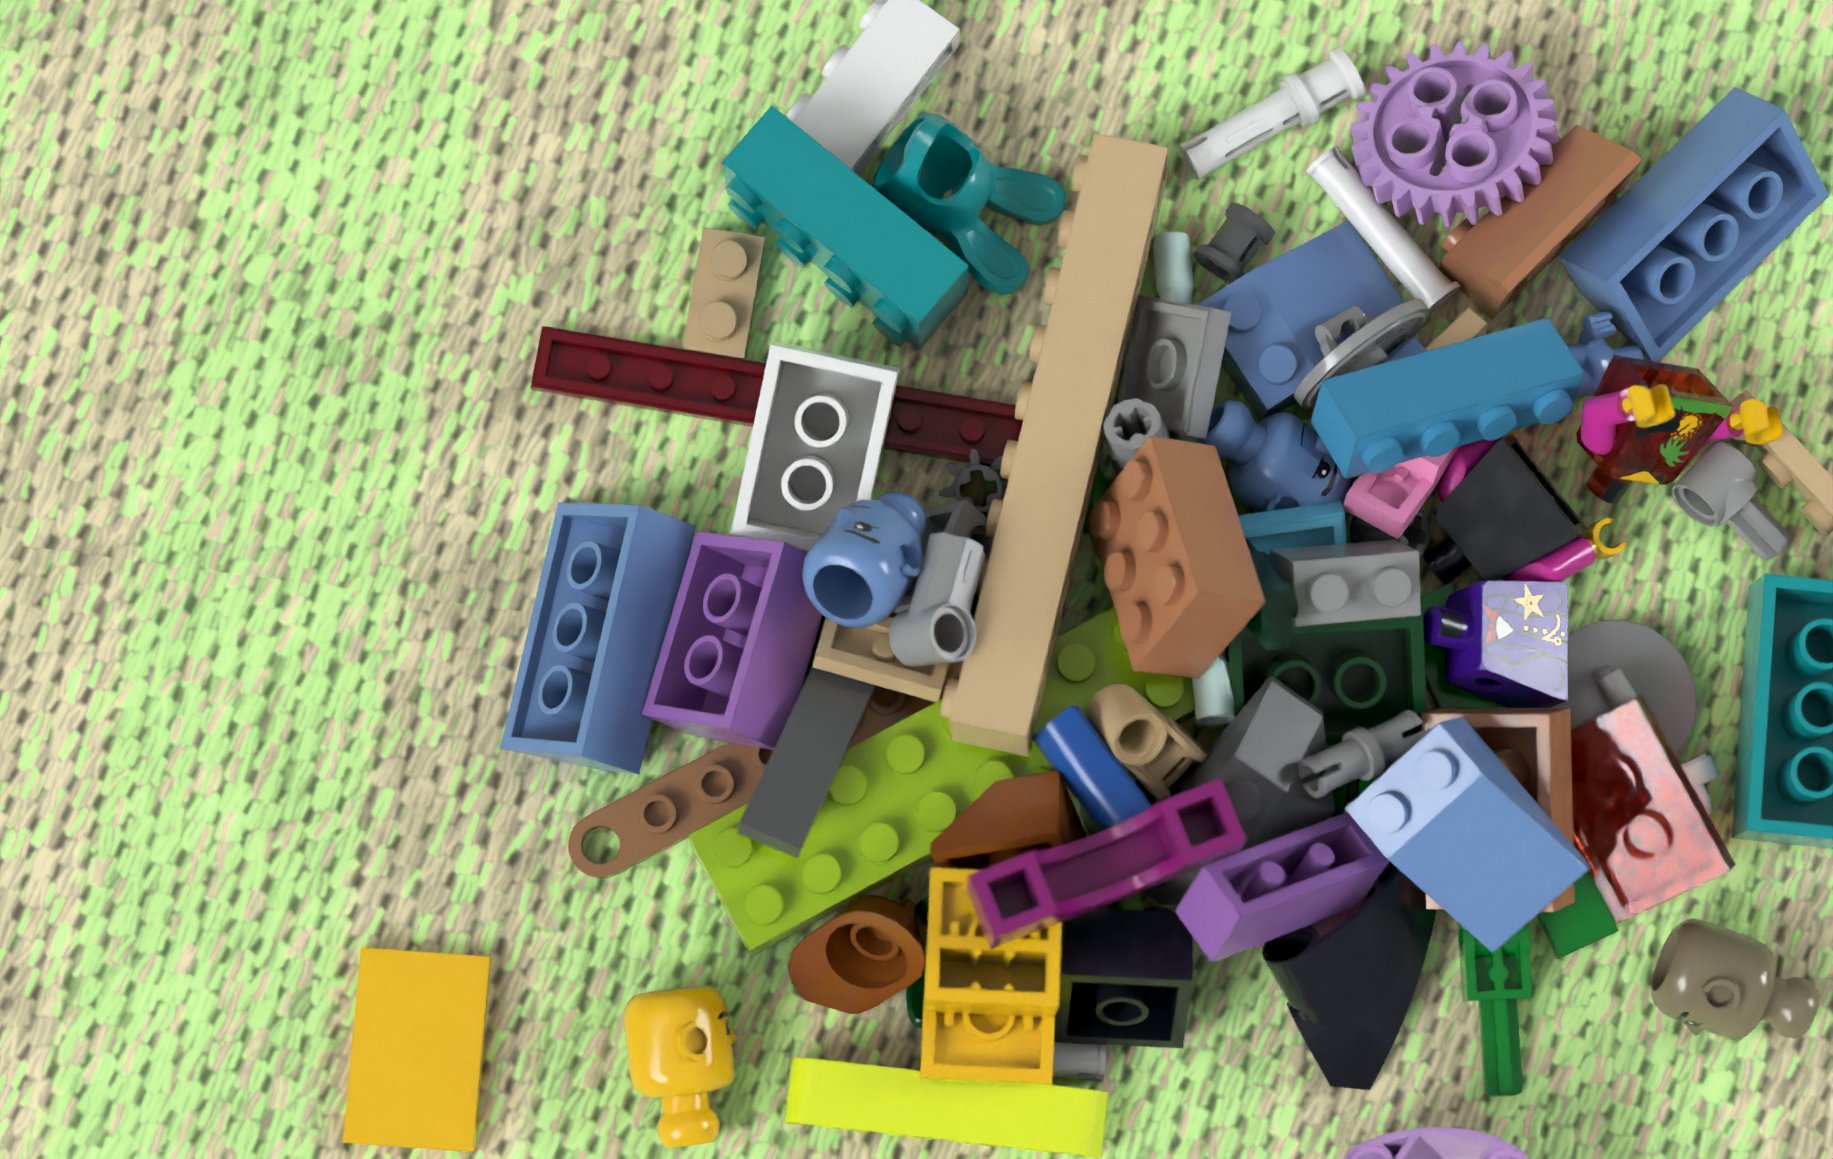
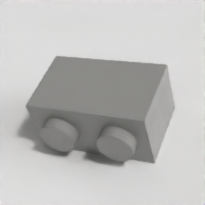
M1394 539L1270 550L1272 614L1295 627L1421 615L1419 551Z

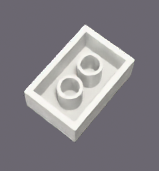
M777 341L772 343L769 349L731 534L748 538L783 541L801 550L809 551L838 515L840 509L859 500H872L900 368Z

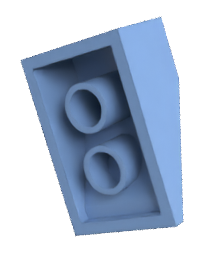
M1348 220L1249 271L1197 305L1232 312L1221 364L1258 420L1261 421L1263 418L1282 412L1297 401L1294 398L1295 390L1307 374L1325 358L1315 336V328L1351 306L1359 307L1365 315L1375 319L1405 301L1355 227ZM1341 332V340L1337 345H1340L1354 333Z
M1463 716L1437 724L1345 808L1392 864L1492 953L1497 951L1592 868Z

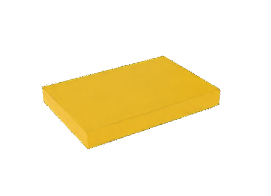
M361 947L343 1143L475 1153L492 963L490 956Z

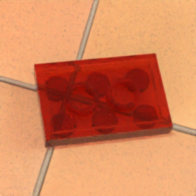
M1642 693L1571 727L1573 844L1592 867L1588 871L1617 924L1732 870L1736 865Z

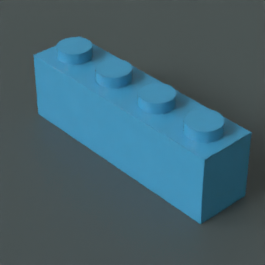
M1544 318L1322 380L1311 423L1345 479L1368 472L1382 473L1399 463L1427 455L1430 457L1441 456L1455 447L1483 439L1488 441L1496 440L1511 431L1535 424L1555 423L1571 414L1585 373L1550 319Z

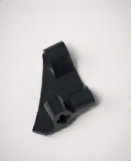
M1390 861L1374 883L1377 891L1357 911L1332 931L1320 938L1316 930L1311 925L1265 942L1262 949L1263 958L1288 1001L1286 1005L1331 1087L1371 1089L1388 1057L1410 1006L1432 935L1437 909H1426V893Z

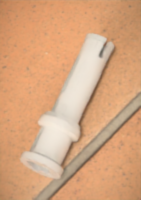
M1335 47L1329 51V59L1299 76L1293 72L1284 76L1283 81L1279 83L1280 89L1271 93L1268 97L1246 107L1206 132L1179 144V150L1190 170H1195L1193 172L1197 180L1204 178V176L1215 171L1218 167L1232 159L1238 158L1268 141L1271 137L1298 123L1301 126L1314 125L1319 122L1320 113L1349 97L1358 100L1365 96L1366 92L1361 77L1346 52L1341 47Z

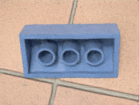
M1734 87L1572 243L1559 258L1579 292L1599 312L1609 311L1612 314L1610 323L1615 325L1616 329L1631 344L1636 343L1640 347L1642 354L1655 365L1804 221L1829 194L1785 110Z
M558 502L501 749L602 771L630 774L640 773L643 755L648 745V734L652 720L643 716L642 711L689 558L696 528L695 525L642 505Z

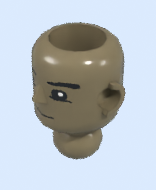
M1688 919L1673 928L1658 957L1651 986V996L1654 1005L1663 1014L1683 1022L1693 1035L1697 1036L1705 1030L1733 1041L1744 1039L1755 1029L1760 1020L1769 1023L1773 1030L1781 1036L1787 1038L1802 1037L1807 1033L1815 1018L1820 997L1818 989L1807 979L1801 977L1782 979L1777 977L1774 954L1762 942L1700 919Z

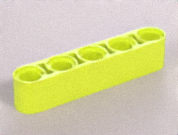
M792 1057L784 1123L794 1125L808 1124L825 1126V1128L865 1133L870 1131L888 1133L892 1136L928 1140L942 1139L951 1140L955 1143L991 1147L1004 1146L1026 1151L1053 1154L1067 1153L1083 1155V1157L1102 1158L1109 1093L1055 1085L920 1079V1070Z

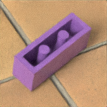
M1346 812L1204 865L1175 912L1210 962L1213 963L1359 906L1389 860L1353 817Z

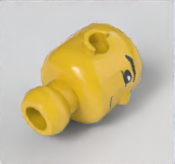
M711 986L658 990L633 996L627 1002L624 1010V1029L629 1073L632 1084L637 1092L645 1097L661 1098L663 1114L657 1126L660 1141L666 1148L715 1142L720 1126L716 1113L710 1108L708 1092L725 1088L734 1080L735 1070L732 1043L738 1040L729 1026L725 999L717 989Z

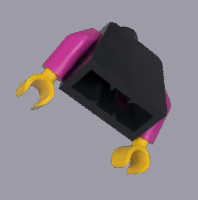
M1518 429L1496 440L1488 441L1483 439L1459 447L1439 480L1437 493L1442 504L1433 513L1448 536L1425 553L1424 559L1432 572L1444 584L1452 582L1472 565L1485 581H1496L1501 578L1503 581L1562 582L1592 565L1595 559H1606L1621 553L1626 547V541L1612 548H1607L1600 542L1599 532L1601 528L1611 524L1614 520L1612 518H1604L1586 527L1515 438V435L1520 431Z

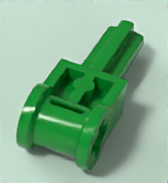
M1457 922L1463 1001H1478L1484 1091L1490 1096H1513L1520 1094L1523 1090L1517 999L1533 998L1529 923L1497 951L1492 953Z

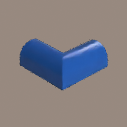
M1071 705L1033 735V741L1056 771H1060L1065 784L1080 802V816L1085 827L1093 834L1118 825L1152 807L1078 706L1074 707Z

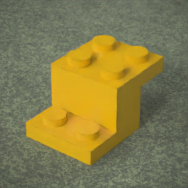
M931 868L920 1079L1051 1086L1053 1080L1055 1015L1059 1007L1062 922L990 949L966 890L969 875L980 870Z

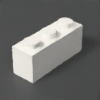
M875 0L860 22L859 27L864 31L850 49L843 44L833 53L822 71V76L827 79L813 97L807 93L800 96L786 116L857 175L865 168L959 46L960 29L920 0Z

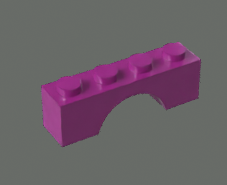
M1220 778L1160 801L1131 819L1089 837L1047 850H1033L970 874L966 890L990 949H993L1190 873L1211 862L1236 854L1244 846L1247 839Z

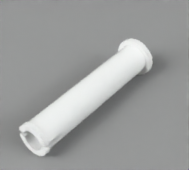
M1334 146L1316 159L1309 166L1306 173L1319 184L1412 297L1423 300L1430 309L1431 314L1461 288L1458 281L1450 283L1384 203L1379 204L1376 202L1374 191L1370 186L1365 187L1363 185L1360 174L1341 153L1342 150L1338 146Z

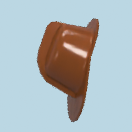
M867 895L852 900L836 917L805 936L793 948L788 964L791 983L800 996L808 1002L848 1014H859L878 1006L917 981L923 974L926 957L923 946L920 943L921 937L918 924L914 919L915 903L910 899L897 903L883 896Z

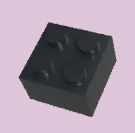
M1102 906L1062 922L1059 1007L1055 1015L1054 1042L1183 1048L1193 984V936L1176 912L1164 907L1129 910L1108 909Z

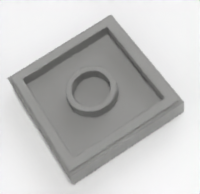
M1139 295L1117 404L1127 399H1140L1156 407L1168 431L1206 439L1232 312Z

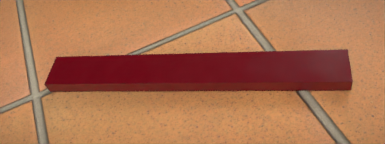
M542 326L531 389L753 427L766 363ZM896 385L883 449L970 463L971 449H976L979 453L980 464L990 466L997 457L1003 456L1008 439L1019 440L1023 420L1015 419L1016 405Z

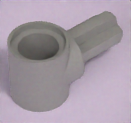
M1719 441L1712 443L1672 488L1674 500L1689 517L1709 527H1718L1726 522L1762 560L1768 561L1777 556L1787 546L1790 539L1789 532L1753 497L1758 489L1755 484L1757 472L1754 466L1743 453L1727 443Z

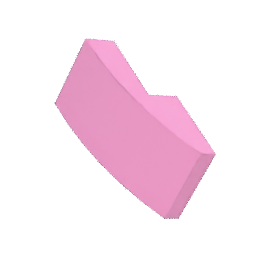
M1455 447L1441 456L1430 457L1427 455L1396 464L1391 469L1382 473L1368 472L1361 474L1346 494L1343 504L1344 510L1399 539L1433 491L1459 447Z

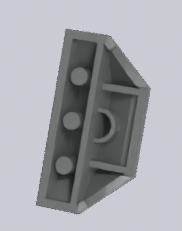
M1270 675L1206 752L1209 757L1203 763L1197 761L1170 793L1171 796L1169 798L1221 778L1247 839L1239 852L1328 820L1335 812L1333 791L1328 792L1321 798H1314L1303 787V784L1323 776L1324 771L1322 770L1300 778L1297 768L1298 762L1302 758L1313 756L1327 749L1322 711ZM1202 868L1142 892L1161 905H1179Z

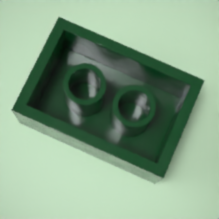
M1423 614L1419 616L1297 627L1276 615H1256L1250 619L1225 648L1229 664L1235 717L1270 675L1322 711L1327 745L1341 743L1343 735L1357 727H1363L1366 730L1371 729L1396 717L1405 710L1413 711L1421 720L1422 713L1427 712ZM1422 724L1403 732L1402 737L1411 736L1422 731Z

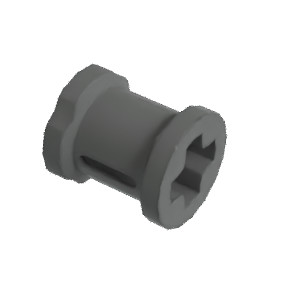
M1234 202L1226 209L1225 216L1227 219L1208 245L1201 244L1194 252L1195 259L1202 267L1227 284H1231L1245 275L1243 272L1244 268L1262 244L1268 245L1275 235L1274 229L1265 219L1246 206Z

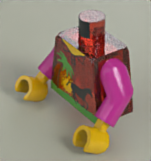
M1614 355L1594 396L1588 398L1582 406L1581 424L1576 436L1577 443L1597 464V467L1586 482L1587 488L1599 499L1611 504H1617L1632 481L1667 485L1675 481L1697 452L1711 441L1736 438L1741 436L1744 431L1746 442L1750 444H1766L1780 439L1783 436V428L1778 408L1767 407L1762 401L1749 399L1744 401L1739 409L1733 406L1697 368Z

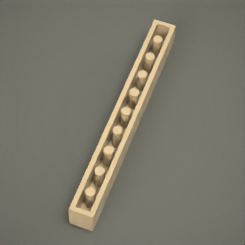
M1094 133L1089 156L1078 154L1071 190L1079 192L1075 212L1064 211L1058 234L1057 246L1064 248L1065 254L1061 268L1051 266L1049 269L1043 303L1052 306L1047 325L1036 324L1030 346L1029 361L1037 362L1033 383L1022 381L1017 397L1015 419L1023 420L1018 441L1007 440L1000 470V477L1009 479L1004 500L993 498L988 514L986 536L994 538L989 560L984 559L974 594L975 597H979L974 618L977 632L976 642L971 654L964 659L959 680L949 678L943 695L941 717L949 718L952 741L1029 757L1033 741L1032 737L1036 729L1106 437L1104 421L1113 407L1133 324L1137 299L1140 295L1168 178V147Z

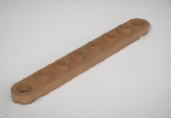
M964 660L949 663L939 700L943 699L948 679L959 680ZM877 686L849 748L935 702ZM728 742L582 818L574 826L569 836L568 849L573 863L582 873L592 878H611L687 839L689 834L749 803L773 750ZM597 828H607L614 831L620 842V848L616 857L605 864L592 863L585 857L583 852L585 837Z

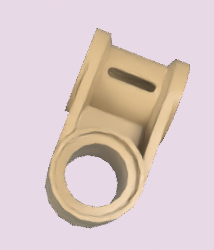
M1113 684L1104 687L1095 694L1088 705L1087 720L1116 759L1160 801L1171 796L1169 788L1195 761L1203 763L1209 757L1205 749L1168 715L1165 717L1137 691L1126 684Z

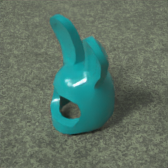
M927 112L917 117L896 139L881 161L872 183L874 189L926 231L940 234L944 237L956 255L969 265V272L984 288L1000 295L1014 294L1023 287L1029 275V265L1026 258L1018 250L998 236L980 219V212L984 206L1030 225L1042 226L1050 224L1057 219L1066 205V193L1060 183L1043 174L993 165L987 160L972 139L960 128L941 115ZM952 189L951 195L943 200L944 194Z

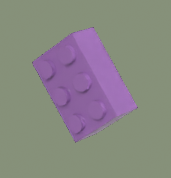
M696 532L642 715L695 737L774 750L799 697L823 615L816 610L808 598L803 583L802 572L808 552L783 541Z

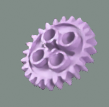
M1458 41L1454 47L1453 54L1444 56L1439 46L1433 44L1430 50V60L1422 62L1415 54L1410 52L1407 54L1409 69L1402 72L1389 65L1385 68L1388 80L1387 86L1372 82L1368 84L1371 102H1357L1356 110L1359 122L1351 124L1350 127L1354 145L1351 146L1356 167H1359L1363 185L1365 187L1373 186L1376 202L1379 204L1392 199L1395 215L1398 217L1407 213L1414 206L1418 223L1424 225L1429 220L1433 212L1441 213L1445 227L1451 226L1456 212H1465L1469 222L1477 224L1478 208L1487 206L1492 213L1499 216L1502 214L1500 199L1504 196H1508L1520 203L1524 201L1521 182L1539 185L1542 182L1539 165H1552L1554 161L1551 145L1558 143L1554 101L1548 97L1545 80L1534 81L1533 69L1530 63L1515 68L1513 53L1509 50L1501 54L1494 61L1491 58L1489 44L1483 43L1474 56L1467 55L1463 41ZM1413 151H1419V152H1416V153H1413V154H1408V153L1413 152ZM1471 164H1479V165L1472 166V167H1466V166L1471 165ZM1443 166V172L1439 176H1437L1440 173Z

